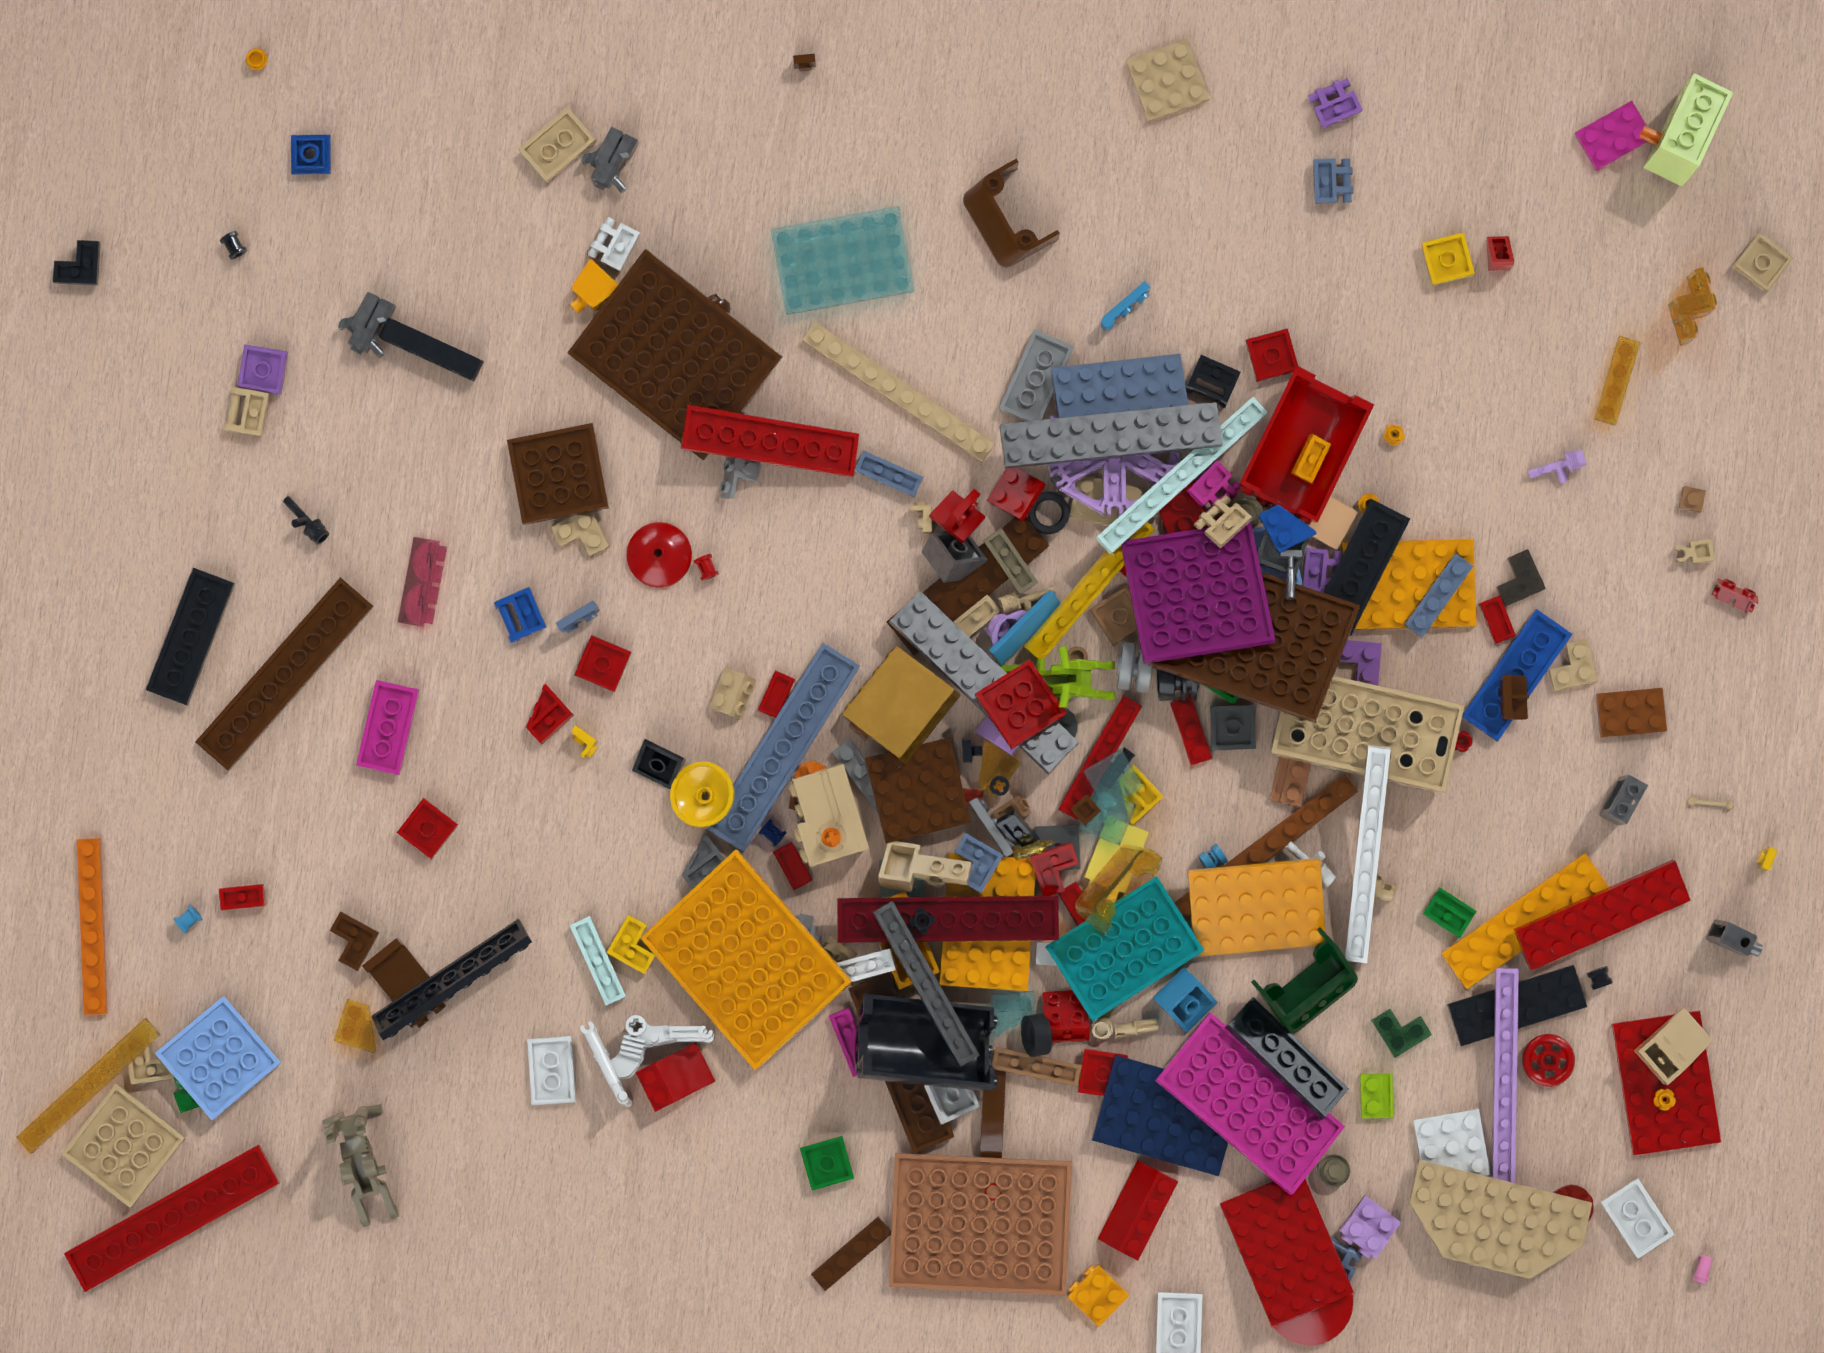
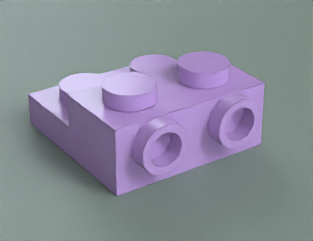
M1365 1195L1339 1231L1343 1233L1341 1238L1348 1244L1352 1245L1354 1242L1361 1248L1358 1251L1368 1259L1371 1256L1377 1258L1401 1222Z

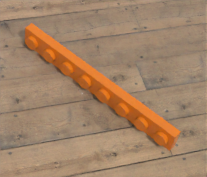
M101 838L77 839L84 1015L108 1014Z

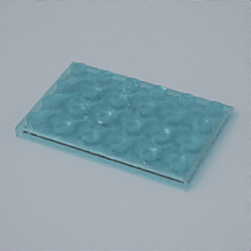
M899 206L771 229L786 315L914 292Z

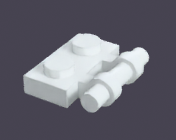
M607 217L605 223L601 224L599 228L600 233L596 240L592 241L590 245L591 250L588 256L596 259L599 252L603 253L601 263L621 272L640 236V232L622 223L615 230L612 228L615 220ZM610 235L613 238L607 248L603 243L607 236Z

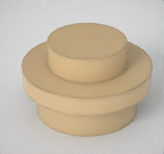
M1099 1017L1093 1021L1091 1031L1096 1038L1107 1039L1113 1032V1024L1109 1019Z

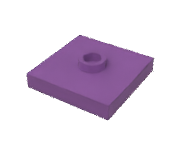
M244 344L238 388L282 395L288 352Z

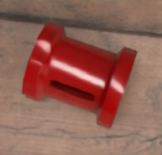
M707 554L694 560V564H697L701 573V581L719 575L711 560L712 554Z

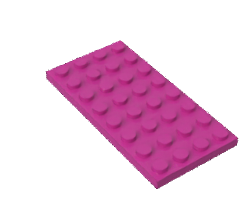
M1210 1012L1155 1081L1289 1195H1293L1345 1126L1330 1113L1321 1120L1225 1028L1226 1025Z

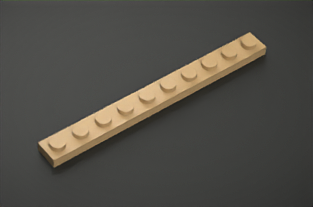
M816 322L813 323L802 339L806 344L979 461L983 462L995 445V443Z

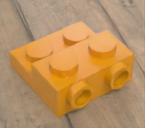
M1097 1264L1095 1267L1090 1265L1083 1273L1085 1277L1080 1282L1076 1280L1067 1289L1070 1292L1067 1297L1100 1327L1130 1295Z

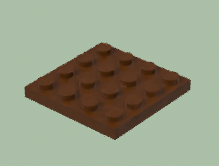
M593 423L507 440L523 525L609 508Z
M950 737L922 744L907 764L903 763L891 752L865 758L886 844L971 823Z

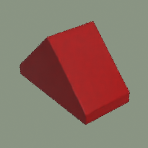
M1509 236L1487 237L1488 271L1510 270L1514 266Z

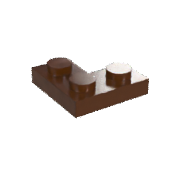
M340 911L330 931L349 942L338 961L359 971L380 932Z

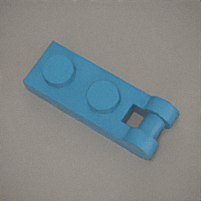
M1146 281L1103 316L1101 321V328L1103 330H1111L1117 318L1120 316L1126 317L1133 310L1131 306L1137 301L1141 304L1150 296L1148 292L1151 287Z

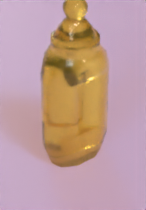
M1037 840L1032 844L1014 851V858L1018 861L1035 854H1040L1047 850L1049 845L1053 844V840Z

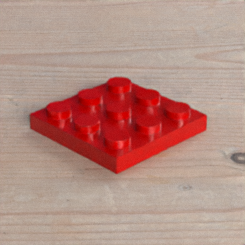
M1030 659L974 695L1011 750L1067 714L1064 708L1059 707L1058 699Z

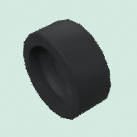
M1048 491L1039 495L1028 513V517L1037 531L1044 534H1053L1065 527L1069 519L1070 510L1064 497ZM1047 500L1056 502L1062 511L1059 522L1051 526L1043 525L1036 517L1038 505Z
M1042 1013L1024 1016L1021 1021V1039L1024 1049L1030 1057L1047 1055L1052 1048L1051 1028L1046 1016Z

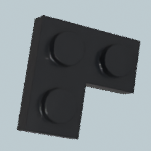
M77 240L76 262L54 261L53 283L98 286L101 243L99 241Z

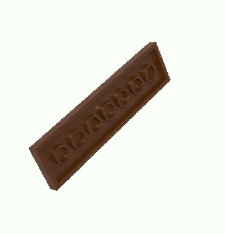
M1027 517L1024 521L1014 518L1002 527V530L1026 565L1049 547V544L1033 527ZM985 543L981 544L979 548L988 559L986 563L958 581L944 583L940 578L922 592L952 622L983 597L989 596L1009 579ZM891 617L886 623L912 655L915 656L919 651L889 623L893 618Z
M889 972L848 988L858 1015L864 994L899 997ZM885 1081L913 1153L955 1137L949 1121L940 1124L924 1085Z

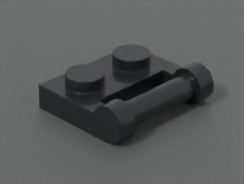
M1200 355L1186 387V392H1194L1219 403V406L1225 408L1241 372ZM1199 378L1226 391L1222 396L1195 383Z

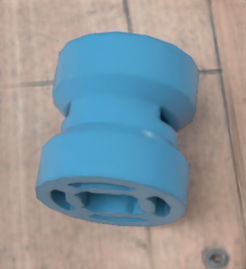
M1217 844L1213 845L1208 852H1202L1198 855L1206 869L1216 868L1218 865H1224L1228 862Z

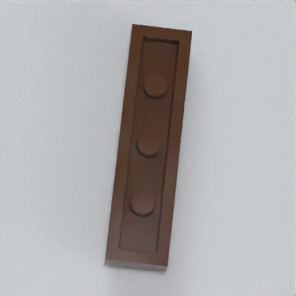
M879 1216L876 1217L812 1272L811 1275L826 1291L891 1235V1230Z

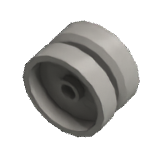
M1123 641L1117 666V689L1129 690L1132 678L1134 677L1136 692L1148 693L1152 667L1148 666V663H1143L1141 647L1139 656L1135 657V643Z

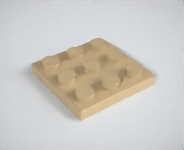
M1187 38L1126 60V65L1148 122L1210 100Z

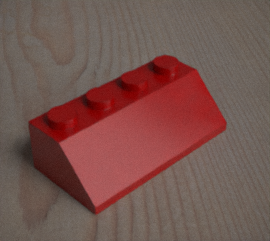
M1137 1160L1098 1240L1138 1261L1178 1181Z

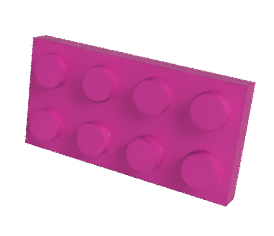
M376 680L356 763L357 766L400 775L419 689Z

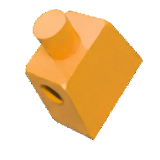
M590 259L571 287L577 297L569 305L578 314L586 305L593 311H596L603 306L618 284Z

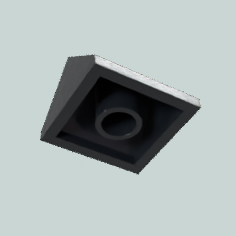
M644 739L632 771L671 790V785L681 771L686 759Z

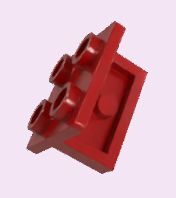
M975 489L965 499L952 490L929 515L932 520L961 543H964L986 518L985 515L976 509L979 504L976 501L981 494Z

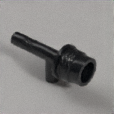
M290 496L283 500V503L297 517L291 523L294 528L305 525L303 534L308 536L317 545L328 538L329 532L320 519L312 521Z

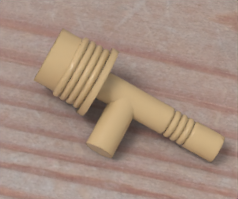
M1050 587L1022 596H1018L1015 591H1012V593L998 598L1000 611L1002 614L1021 611V605H1023L1024 611H1029L1032 608V601L1041 599L1049 590L1056 594L1055 589Z

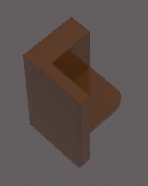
M1501 675V720H1526L1528 718L1527 699H1529V695H1527V677Z

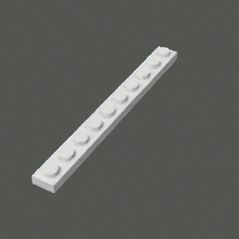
M1368 745L1345 953L1347 961L1367 963L1390 747Z

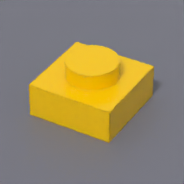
M1765 847L1764 850H1761L1757 857V862H1759L1757 868L1770 871L1778 850L1772 847Z

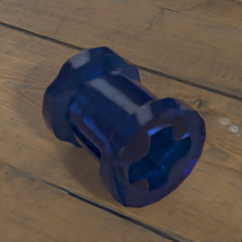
M769 819L758 834L765 836L773 843L772 846L775 848L787 832H782Z

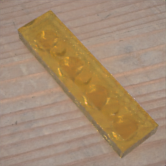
M1623 336L1618 337L1594 420L1613 426L1617 424L1640 341Z

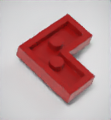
M1072 842L1030 855L1043 896H1051L1065 891L1059 870L1079 864Z

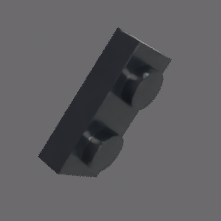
M1015 809L997 819L996 825L1022 854L1040 844L1038 835Z

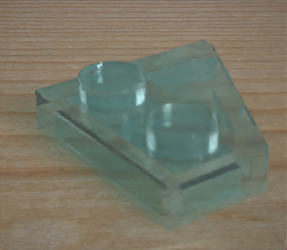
M1034 991L990 994L991 1007H994V1016L998 1018L997 1027L993 1029L994 1037H998L1009 1028L1020 1024L1024 1016L1036 1014Z

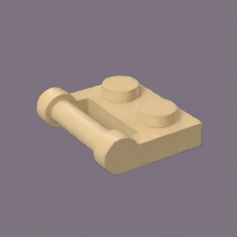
M231 387L230 394H232L227 423H224L223 430L262 437L270 394ZM245 396L241 424L235 425L240 397Z

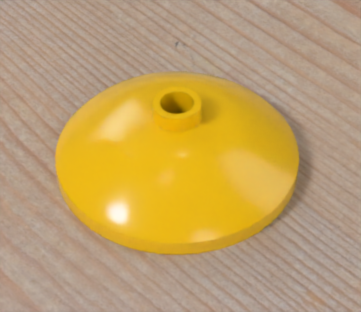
M695 762L683 768L678 773L676 779H674L670 790L671 806L678 818L686 824L694 827H709L723 820L731 810L735 795L734 785L729 774L720 766L711 762ZM706 793L710 795L708 800H704Z

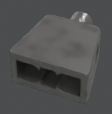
M1714 919L1706 937V940L1739 955L1749 956L1752 954L1758 957L1763 949V945L1756 942V935L1727 921Z

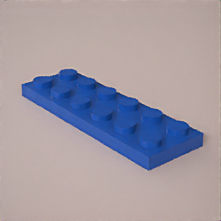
M1535 609L1468 705L1462 718L1498 742L1513 721L1501 720L1500 676H1526L1527 695L1530 696L1568 642L1572 633L1538 609Z

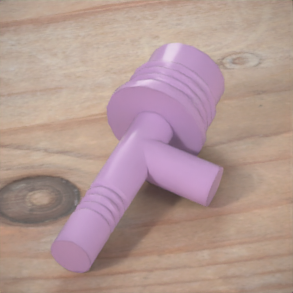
M1582 449L1564 452L1565 459L1528 470L1530 478L1556 471L1560 483L1568 481L1565 467H1569L1571 473L1587 465Z

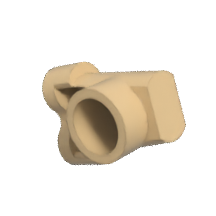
M1377 874L1374 900L1382 898V900L1392 902L1397 886L1388 883L1383 884L1384 877Z
M832 936L822 946L837 962L856 958L858 955L853 949L846 947L845 943H838L837 938Z

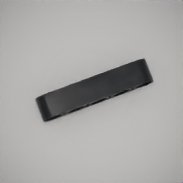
M388 318L379 335L380 339L474 382L484 361L391 318Z

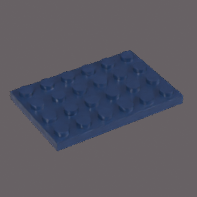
M1115 1055L1091 1140L1219 1176L1228 1142L1155 1081L1164 1068Z

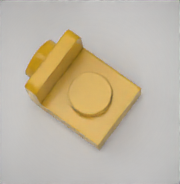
M575 725L571 730V733L574 734L572 739L581 746L585 743L587 744V747L580 756L584 759L587 756L591 758L598 749L596 744L599 741Z

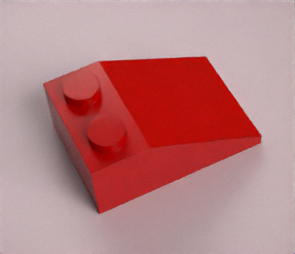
M696 1042L635 1072L655 1112L716 1082Z

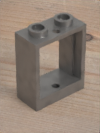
M1629 774L1619 777L1599 815L1618 826L1627 824L1648 785Z

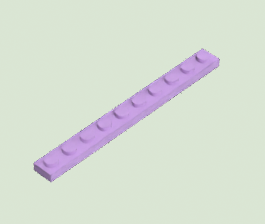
M1495 968L1492 1178L1515 1183L1519 969Z

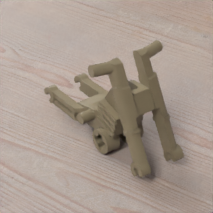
M381 1104L358 1107L355 1114L346 1117L343 1112H340L322 1120V1124L326 1129L324 1130V1135H326L327 1144L336 1142L339 1131L343 1132L345 1142L340 1143L343 1163L339 1164L343 1185L350 1183L354 1185L351 1191L352 1200L363 1227L370 1225V1220L362 1198L381 1193L391 1219L399 1217L397 1207L394 1205L386 1182L377 1178V1176L387 1173L385 1165H377L372 1146L367 1136H364L368 1116L383 1113Z

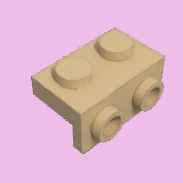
M725 667L709 708L740 720L746 711V705L754 690L756 679Z

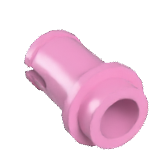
M1699 1255L1696 1272L1692 1275L1694 1276L1693 1281L1707 1284V1280H1710L1708 1275L1713 1258Z

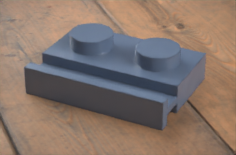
M591 601L556 622V625L562 633L566 631L569 634L579 628L578 624L584 620L589 622L598 616L596 613L600 609L594 601Z

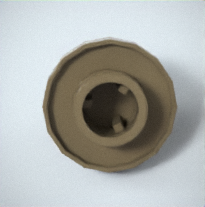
M1244 497L1235 502L1252 516V529L1261 523L1258 515L1263 512V509L1257 500Z
M1336 1154L1327 1155L1322 1158L1317 1169L1320 1180L1331 1187H1338L1346 1183L1351 1172L1347 1160Z

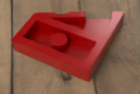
M546 684L541 689L543 690L538 702H536L533 715L526 726L541 745L574 716Z

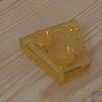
M986 739L978 787L997 799L998 796H995L990 791V782L996 776H1002L1009 781L1021 762ZM997 780L993 788L1002 792L1006 784Z
M351 999L346 1000L334 1038L335 1042L376 1053L369 1005Z

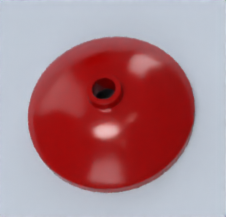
M664 522L650 523L637 530L630 539L626 554L627 563L632 574L643 584L656 588L668 587L680 581L688 572L692 561V549L686 535L676 526ZM658 549L661 550L662 556L655 557L654 552Z

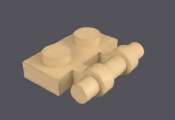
M1227 495L1220 500L1217 499L1213 503V507L1207 512H1203L1199 516V520L1194 523L1198 530H1201L1205 525L1209 528L1205 531V535L1219 548L1227 544L1252 520V516L1237 503L1229 508L1227 505L1231 500ZM1218 513H1222L1223 515L1217 521L1213 519Z

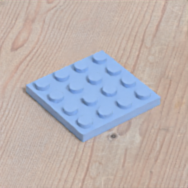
M224 996L155 1052V1055L212 1121L281 1064Z

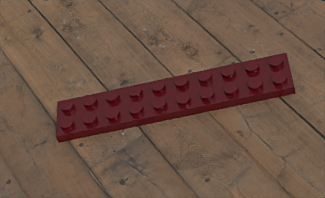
M1058 896L837 898L838 943L889 942L872 912L890 901H893L915 942L1059 940ZM918 908H924L926 913L935 917V923L929 926L926 934H920L917 928L909 925V920L914 918Z

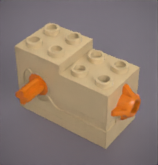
M815 760L800 764L794 777L790 778L792 783L788 784L791 796L797 798L798 804L794 805L799 819L803 818L802 821L795 822L796 828H793L795 839L797 842L801 841L803 848L799 849L802 862L812 867L869 849L844 764L838 763L826 767Z

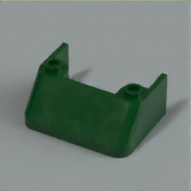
M1321 927L1317 931L1324 941L1319 943L1314 949L1313 957L1316 961L1285 986L1281 987L1278 983H1272L1262 989L1255 979L1251 981L1261 998L1290 1033L1301 1030L1350 991L1358 981L1356 973L1340 948Z

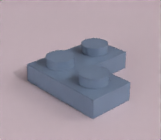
M967 833L964 834L954 853L973 863L967 886L982 893L1003 854Z

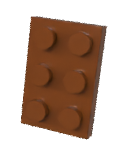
M1663 688L1596 694L1600 738L1667 731Z

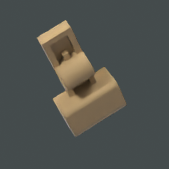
M894 841L887 843L878 879L879 883L887 889L906 892L912 891L915 878L926 879L927 883L937 887L944 886L945 882L968 885L972 862L922 855L920 845Z

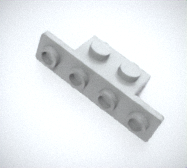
M727 457L724 463V478L720 485V498L734 499L737 478L757 482L760 462Z

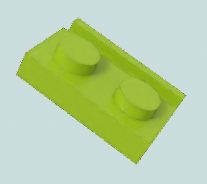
M1393 1073L1360 1074L1361 1118H1394Z

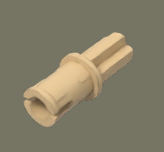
M1156 1018L1142 1021L1133 1019V1022L1114 1024L1116 1038L1136 1035L1137 1037L1141 1033L1159 1030Z

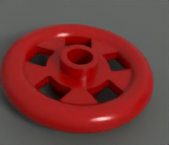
M1542 1034L1533 1038L1527 1044L1523 1052L1522 1064L1526 1075L1534 1083L1545 1087H1553L1562 1084L1570 1077L1575 1066V1055L1570 1044L1562 1037L1555 1034ZM1553 1043L1561 1047L1558 1054L1550 1049ZM1542 1045L1545 1050L1537 1055L1534 1050L1537 1046ZM1550 1056L1552 1058V1062L1547 1065L1544 1059L1545 1057ZM1560 1058L1566 1059L1564 1069L1558 1068ZM1535 1060H1537L1540 1067L1536 1071H1534L1531 1064ZM1554 1070L1555 1077L1545 1078V1071Z

